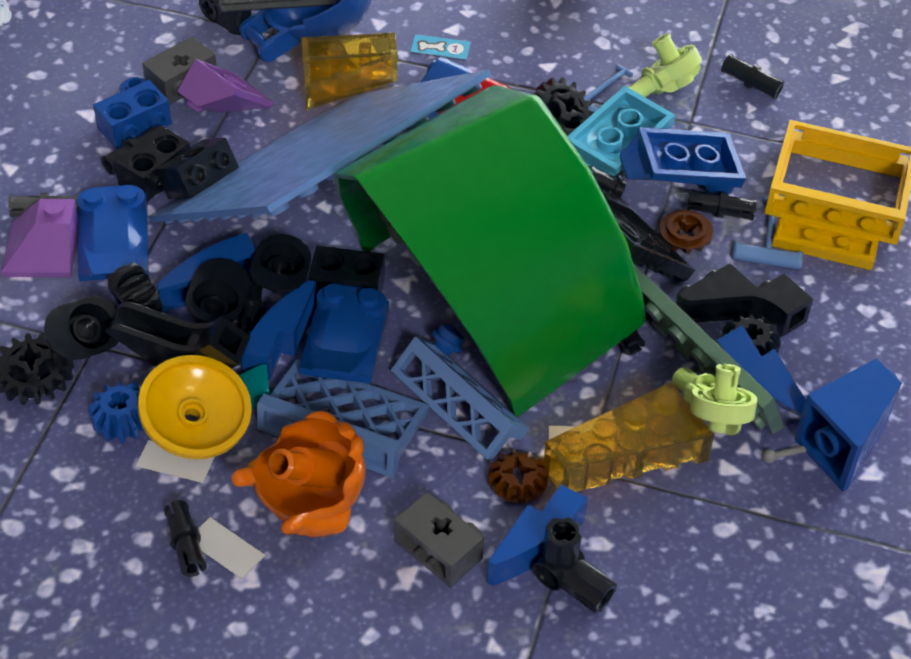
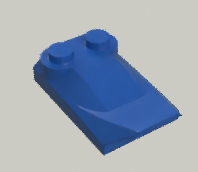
M639 127L633 140L626 148L620 151L619 155L627 180L704 185L709 193L720 194L722 191L727 192L728 195L732 194L734 188H742L746 180L729 133Z
M134 185L93 187L81 192L77 198L79 209V281L108 279V275L116 272V269L133 262L143 267L145 273L149 275L147 194L140 187Z
M329 284L319 289L317 293V306L299 366V375L371 384L389 314V301L385 295L373 288Z

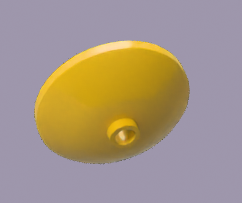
M178 356L159 364L144 380L138 397L139 419L149 438L168 453L187 459L212 458L232 449L244 436L251 419V398L243 380L224 363L206 356ZM194 415L198 420L189 421L185 416Z

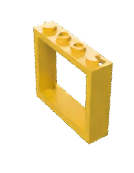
M790 120L764 214L897 245L904 225L911 191V147ZM794 129L803 130L804 132L795 131ZM791 153L899 177L894 208L783 183ZM900 153L908 154V155H910V157H909V156H905V155H901Z

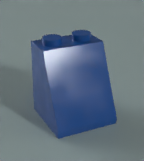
M878 358L809 393L794 439L800 446L806 448V453L842 492L850 487L886 429L902 385L896 374L888 369Z

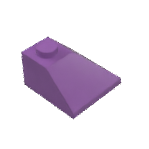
M198 59L194 60L177 91L187 99L186 105L200 113L204 109L215 113L271 108L274 103L234 72Z
M39 199L11 223L1 270L2 277H72L78 244L79 224L75 199Z

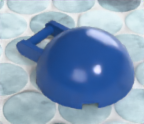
M336 0V3L332 6L260 10L240 24L239 32L243 38L252 41L258 48L259 56L264 61L271 62L301 42L321 44L335 41L347 35L365 17L372 0ZM271 27L278 31L277 34L268 40L262 35L263 32Z

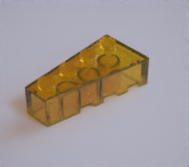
M670 382L545 442L543 463L546 470H549V477L557 488L562 484L577 492L610 484V480L624 476L629 479L642 477L645 471L658 468L668 471L679 468L680 463L693 460L696 464L709 460L715 434L708 429V426L701 418L691 413L690 404L684 400V397Z

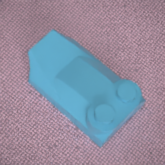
M623 86L569 134L568 138L588 166L593 165L595 168L615 176L623 169L619 157L620 151L630 144L638 128L669 129L675 124V114L632 89Z

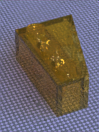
M395 32L301 38L306 110L397 81L398 54Z

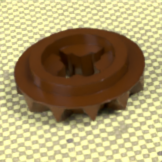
M677 210L667 214L662 219L659 235L669 245H672L675 251L681 248L685 249L688 254L693 249L702 252L704 246L711 243L713 226L705 216L698 212Z
M514 448L510 454L505 455L500 452L497 460L490 463L488 482L493 492L500 498L513 503H526L537 499L546 490L549 470H546L543 458L536 459L531 451L526 454L518 453ZM515 467L521 469V473L524 474L522 484H519V480L513 474Z

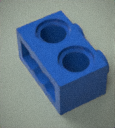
M150 80L93 104L97 128L115 149L121 147L124 140L128 138L134 139L150 127H167L172 124L169 100Z

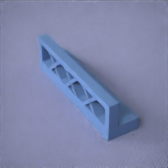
M415 336L390 370L487 460L493 461L510 437L522 440L530 429L450 356L438 349L432 341ZM416 355L422 361V376L412 378L405 369ZM442 379L446 383V398L436 400L432 396L431 381ZM466 401L470 404L471 420L460 422L456 418V403ZM479 413L484 417V419H480ZM492 424L500 431L488 447L481 441L480 425Z

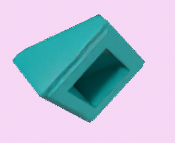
M267 364L259 365L239 375L248 389L252 409H257V402L263 394L269 395Z

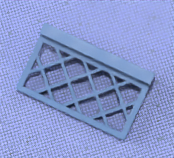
M298 359L270 395L263 394L257 402V430L276 437H280L282 427L304 420L308 414L326 408L330 409L338 422L349 423L363 420L365 428L350 425L364 441L363 456L366 469L393 478L399 468L400 457L429 413L428 404L368 383L308 376L314 378L315 381L298 385L296 378L299 376V366L301 360ZM340 387L347 390L348 393L331 396L328 389ZM321 392L322 399L307 402L304 394ZM296 396L299 404H293L281 399ZM374 399L380 401L381 405L365 408L362 400ZM354 403L357 409L340 413L337 406ZM406 410L415 413L414 417L399 420L395 412ZM387 414L391 421L374 425L371 417ZM397 432L400 439L395 440L382 434Z

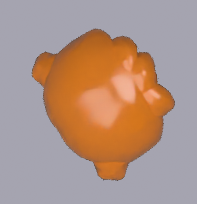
M326 411L312 412L304 420H299L282 427L281 435L276 443L266 448L246 467L238 469L231 476L232 484L236 487H254L262 503L283 522L281 530L286 535L296 534L311 538L328 537L332 534L337 535L344 532L351 517V507L359 497L366 479V465L363 456L364 441L361 436L356 434L354 428L349 423L338 422L333 414Z

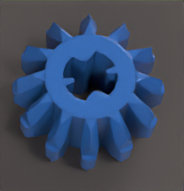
M119 380L117 386L110 387L104 384L103 393H93V403L89 405L88 409L89 417L92 420L93 430L96 431L97 435L103 434L107 443L117 437L123 445L126 437L131 436L138 440L139 431H144L138 415L140 389L135 382L124 386L121 380Z

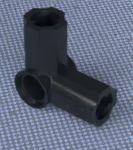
M570 517L565 519L553 518L545 529L542 557L533 565L535 576L550 590L558 591L563 589L594 613L601 612L616 592L617 583L585 561V557L580 550L582 538L579 534L580 524Z

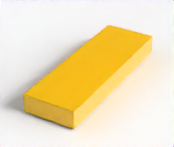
M779 217L772 246L793 252L802 251L806 255L872 271L879 241Z

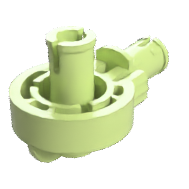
M669 33L664 34L652 42L661 59L656 61L650 68H644L641 79L628 88L645 98L651 93L660 95L664 91L674 92L687 86L694 80V77L700 71L702 58L695 45H686L677 49L671 39V35Z
M718 364L716 365V377L707 373L697 375L687 367H685V370L684 368H679L674 373L672 378L674 387L684 392V400L690 404L691 413L708 421L709 430L717 433H726L727 435H736L741 430L742 424L749 423L755 419L757 397L752 392L737 387L741 368L738 366Z

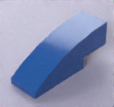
M248 233L226 239L200 251L170 271L156 284L159 298L162 302V313L186 306V294L194 273L201 264L208 260L216 258L233 260L239 263L249 274L250 264L256 251Z
M308 280L299 288L288 293L260 319L249 334L251 338L241 358L243 373L259 365L267 364L268 380H270L281 354L296 356L317 306L316 281Z
M743 325L715 341L775 399L776 405L801 417L806 399L775 349L761 356Z
M561 484L542 511L527 505L488 560L487 583L494 586L515 578L533 568V565L542 557L547 524L553 518L565 519L570 517L581 525L585 520L588 498Z

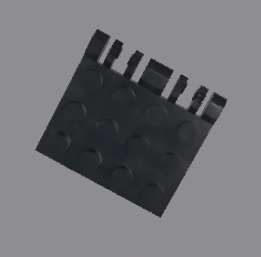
M600 188L626 237L633 262L640 267L645 264L655 273H658L660 270L671 279L676 276L687 281L696 270L619 195Z

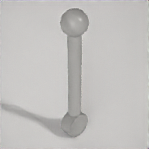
M797 446L779 451L767 449L763 452L762 459L767 463H773L777 458L804 453L806 448L804 446Z

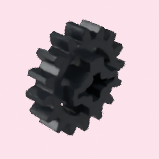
M554 77L550 78L547 82L539 85L535 89L536 92L533 93L542 99L567 136L594 113L588 109L593 104L592 101H585L583 98L586 91L578 92L575 82L568 86L566 79L563 77L559 81H556Z
M27 333L25 341L20 342L18 339L12 338V347H0V393L5 392L9 401L19 396L21 405H25L29 398H34L35 403L40 404L41 397L45 395L53 400L55 398L54 390L65 391L67 389L65 380H73V360L63 358L54 352L46 341L45 333H41L37 339H32L30 333Z

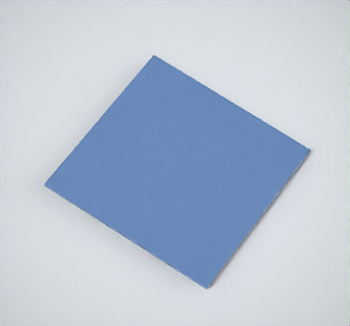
M487 69L349 96L238 162L239 168L192 198L176 199L149 215L148 218L150 222L164 221L165 224H170L176 220L178 223H183L190 219L192 222H197L203 218L206 221H211L218 217L221 220H226L233 216L241 219L248 215L256 218L266 213L270 217L278 215L290 207L288 203L290 200L297 196L304 198L313 194L319 189L317 185L319 182L326 178L328 181L335 179L334 173L345 168L353 161H357L370 154L379 145L383 144L384 146L402 136L401 132L408 127L414 129L429 121L428 115L432 112H443L456 104L454 99L462 95L465 97L479 91L482 88L480 83L491 77L492 74Z

